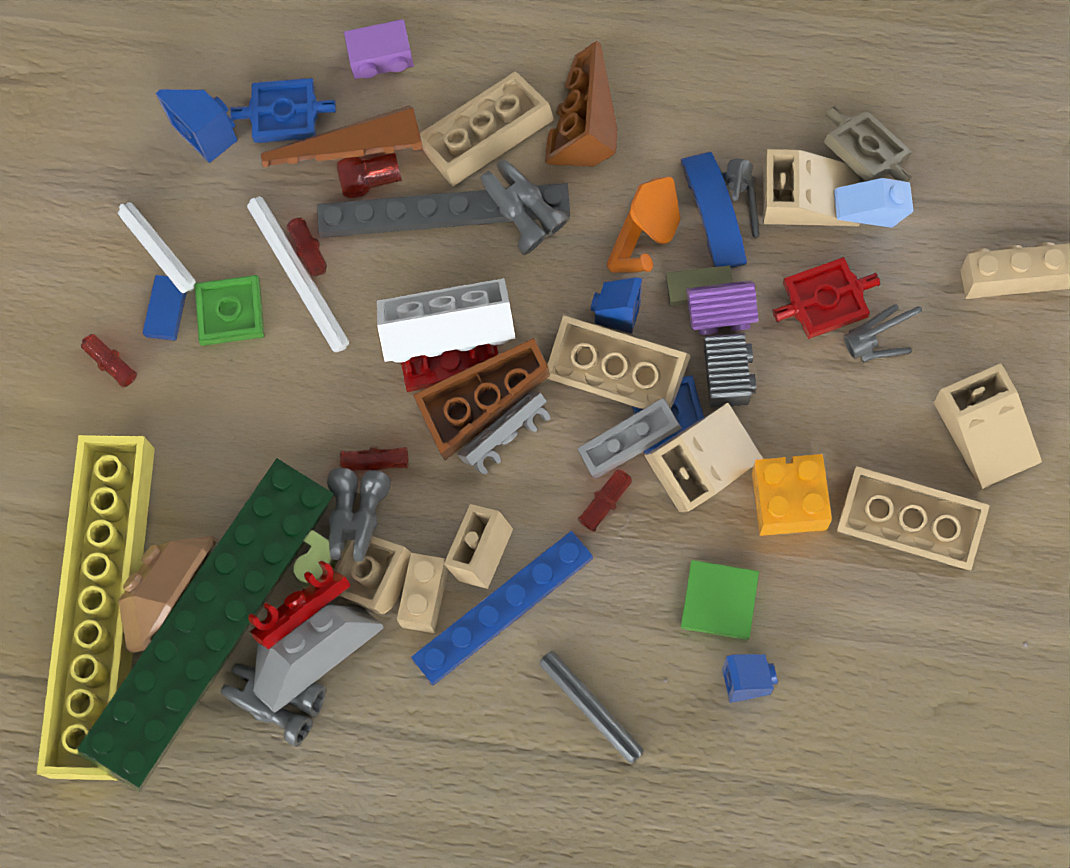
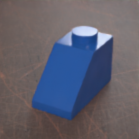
M634 277L604 282L601 293L595 292L590 310L595 312V324L632 333L641 307L642 279Z
M765 654L729 655L725 658L722 672L730 703L771 695L774 689L773 684L778 683L774 664L767 663Z

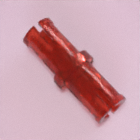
M371 446L369 450H344L340 452V466L351 471L408 468V448L378 449L377 446Z

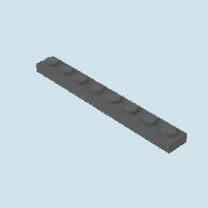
M568 183L537 185L542 199L550 207L563 210L570 217ZM486 190L318 204V233L320 238L513 222L500 213L499 207ZM523 206L525 212L533 220H539L530 208Z

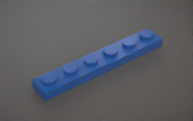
M570 531L411 656L412 660L434 686L593 560V555L577 536Z

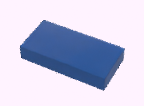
M155 275L143 328V335L146 338L177 340L187 292H180L168 276Z

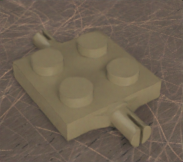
M836 106L828 110L826 117L832 120L838 128L828 133L824 143L862 179L870 181L890 174L898 181L909 182L912 176L899 165L909 158L912 151L873 115L866 111L859 116L846 117Z

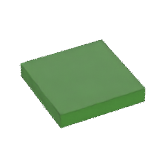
M258 275L195 283L198 338L201 346L265 337L261 287Z
M691 560L681 629L749 640L759 571Z

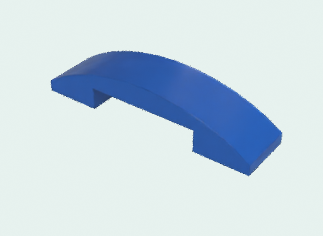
M712 152L681 159L689 189L692 188L706 232L707 246L714 267L730 265V268L746 265L745 250L734 208L722 173Z

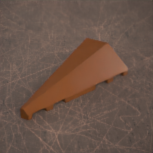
M408 105L260 154L263 167H269L284 163L297 164L299 161L315 158L317 161L359 157L385 152V154L394 153L395 150L405 148L420 150L423 147L414 109Z

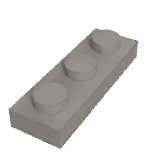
M662 398L579 447L578 451L591 475L597 479L682 428L668 403Z

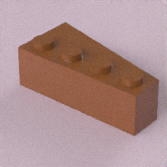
M533 338L413 394L441 456L446 461L546 380L550 373L541 351Z

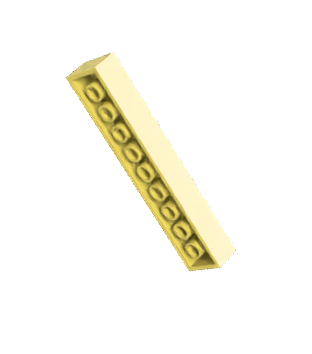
M78 435L37 774L50 779L118 780L81 757L77 752V748L131 671L133 653L126 649L118 600L125 591L123 589L125 581L134 572H138L143 563L141 558L144 553L155 448L145 436Z

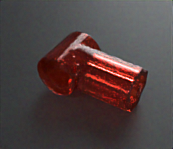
M395 153L366 160L360 157L344 158L336 164L343 196L347 198H358L367 194L370 188L402 181Z

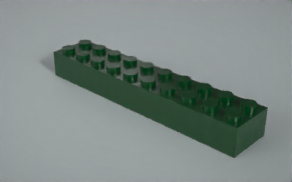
M276 458L77 748V752L81 757L140 793L250 627L251 623L248 616L251 613L255 616L258 615L263 604L266 603L305 544V539L311 530L315 529L330 506L334 493Z

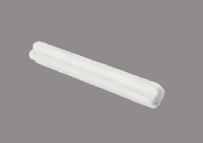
M131 202L122 203L119 206V217L178 290L182 293L192 291L194 289L193 285L196 283L193 276L135 205Z

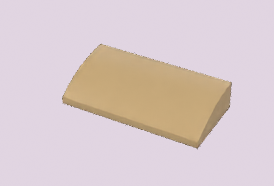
M515 71L420 133L422 150L453 187L554 121L549 103Z
M563 315L547 364L550 373L547 379L641 409H645L664 398L671 409L691 355Z
M856 466L852 473L837 532L971 571L990 505Z

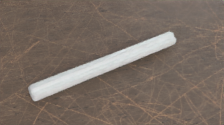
M264 198L250 199L247 205L248 210L332 351L339 352L345 350L349 345L348 338Z

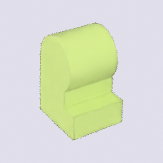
M311 530L304 541L309 551L307 554L300 556L294 564L295 576L306 588L311 584L305 580V572L312 573L318 579L322 575V568L318 562L322 560L334 569L338 561L330 557L329 540Z

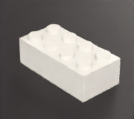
M504 278L377 300V327L385 362L392 360L394 362H405L414 356L420 355L434 357L441 355L444 351L454 349L468 351L474 349L477 345L488 343L491 345H502L511 339H515Z

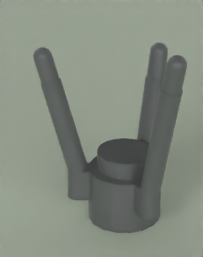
M732 159L728 162L727 172L722 173L726 186L728 185V188L733 191L732 199L734 201L738 200L739 192H743L748 188L753 236L758 238L759 222L755 193L756 177L752 176L753 165L745 159Z
M894 304L861 326L850 330L848 334L844 335V340L853 359L861 357L864 363L874 358L911 353L912 349L910 347L873 351V348L878 346L875 335L920 313L922 308L919 306L871 329V327L899 309V306Z

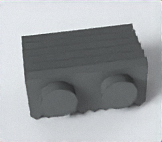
M745 333L705 336L704 355L709 406L711 408L721 407L726 403H729L730 406L748 405L751 394H756L755 374H749L748 363H753L752 344H746Z

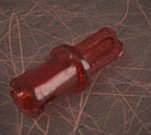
M300 217L291 220L286 228L296 244V254L302 256L312 276L316 277L325 274L327 264L319 250V241L313 238L305 219Z
M90 334L83 338L81 348L98 363L97 367L100 371H106L123 388L129 386L136 379L137 372L132 370L119 357L117 350H111L95 334Z
M616 470L600 492H594L595 498L581 516L577 518L578 521L590 531L595 532L609 511L617 508L616 502L630 486L632 478L626 472Z

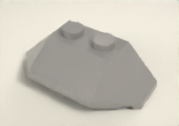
M327 604L270 649H266L258 643L253 688L255 695L276 713L384 629L382 623L362 607Z

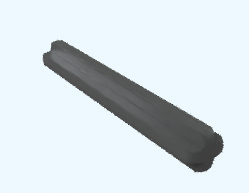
M555 652L547 653L540 660L541 667L629 763L632 764L637 761L644 752L643 748Z

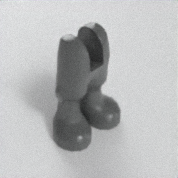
M502 159L497 163V168L510 186L505 189L490 171L484 172L480 178L486 191L499 207L500 213L508 220L513 221L521 234L518 248L523 255H526L539 246L546 238V235L551 236L559 231L570 220V217L563 210L550 207L542 199L537 186L529 182L510 162ZM523 206H527L539 219L542 228L525 212Z
M335 468L329 472L327 480L328 488L334 493L336 498V508L332 511L329 518L330 557L334 560H341L344 541L355 540L353 543V559L356 562H362L369 548L373 530L378 525L375 513L376 507L387 496L391 480L388 475L381 471L374 470L364 473L360 485L359 510L353 514V504L358 491V478L349 469Z
M235 663L231 672L248 681L243 692L236 687L224 684L220 693L235 705L251 713L257 721L273 722L284 729L285 741L294 747H298L309 734L313 721L306 716L283 708L274 713L253 691L255 668ZM313 683L288 703L312 717H317L325 700L326 687Z

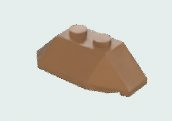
M206 536L169 541L157 546L152 545L141 558L142 566L138 572H134L123 585L125 591L118 600L126 649L129 652H139L147 648L218 541L216 537Z

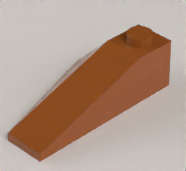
M595 41L574 57L565 84V88L569 91L564 102L558 105L556 114L560 116L556 129H550L547 137L545 162L549 165L594 167L616 153L618 129L602 47L598 41Z

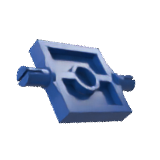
M313 78L252 83V97L249 106L230 107L232 121L250 119L254 143L303 140L315 136L318 113H336L335 99L317 101Z

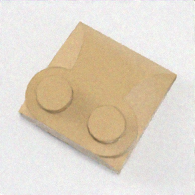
M372 536L363 561L356 562L353 559V543L355 540H348L343 549L342 558L337 561L333 570L344 575L351 586L337 597L365 607L374 614L388 612L395 605L404 586L411 552L404 546Z

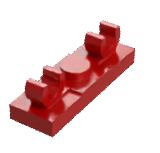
M490 343L477 345L474 349L468 351L448 350L434 357L426 355L414 356L408 361L401 362L407 392L433 386L499 355L497 345H491Z
M321 560L318 562L322 568L320 578L316 579L308 571L304 573L305 580L311 584L310 586L288 595L284 600V604L277 609L267 602L264 603L263 606L267 610V617L263 621H260L252 613L248 616L250 623L255 626V628L249 631L256 642L266 649H270L348 589L351 585L347 578L334 571L328 563Z

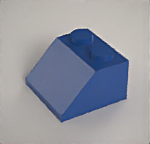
M160 89L155 93L171 125L209 164L238 141L233 131V128L236 126L226 114L229 110L219 97L216 96L213 99L205 90Z

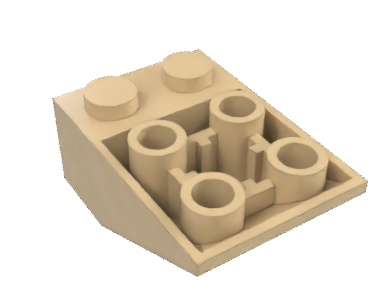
M767 149L764 162L763 224L860 226V223L837 220L834 196L836 188L860 183L859 175L844 162L802 150Z
M1001 363L939 391L933 403L980 489H984L1042 463L1019 394Z
M729 403L719 407L644 455L679 512L691 511L751 469L755 460L763 459Z

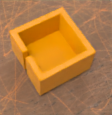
M823 454L792 456L791 462L787 464L786 457L757 459L754 461L752 479L759 536L824 531L828 529L832 516Z

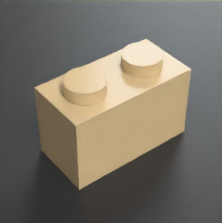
M472 504L469 505L444 562L445 567L458 581L488 589L513 531V528L500 511Z
M411 553L397 621L401 628L435 634L448 569L444 565L445 558Z

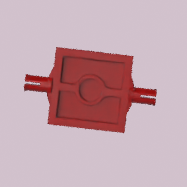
M839 258L784 278L783 285L789 296V304L772 309L773 316L776 322L795 316L801 323L807 338L811 339L868 318L870 311L865 303L863 291L880 286V279L877 273L858 279L850 271L845 258Z

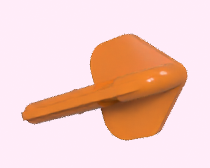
M672 177L654 178L638 186L629 213L607 262V268L610 272L636 273L652 271L653 261L647 253H643L638 258L630 257L642 230L659 244L668 243L674 237L680 222V212L675 182Z

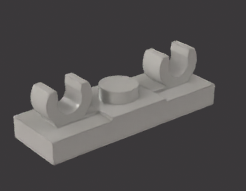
M531 391L460 450L457 455L463 463L471 466L474 465L478 472L486 475L488 471L483 466V460L486 457L490 456L495 463L499 464L501 462L498 453L492 451L496 445L499 446L501 443L505 445L512 441L518 434L517 429L523 424L528 430L537 431L538 429L532 421L536 414H539L545 421L550 419L548 411L540 408L547 400L540 392Z

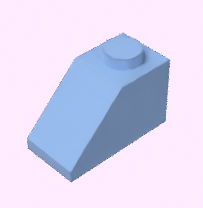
M880 178L838 187L834 190L837 220L892 228L914 212L910 182Z

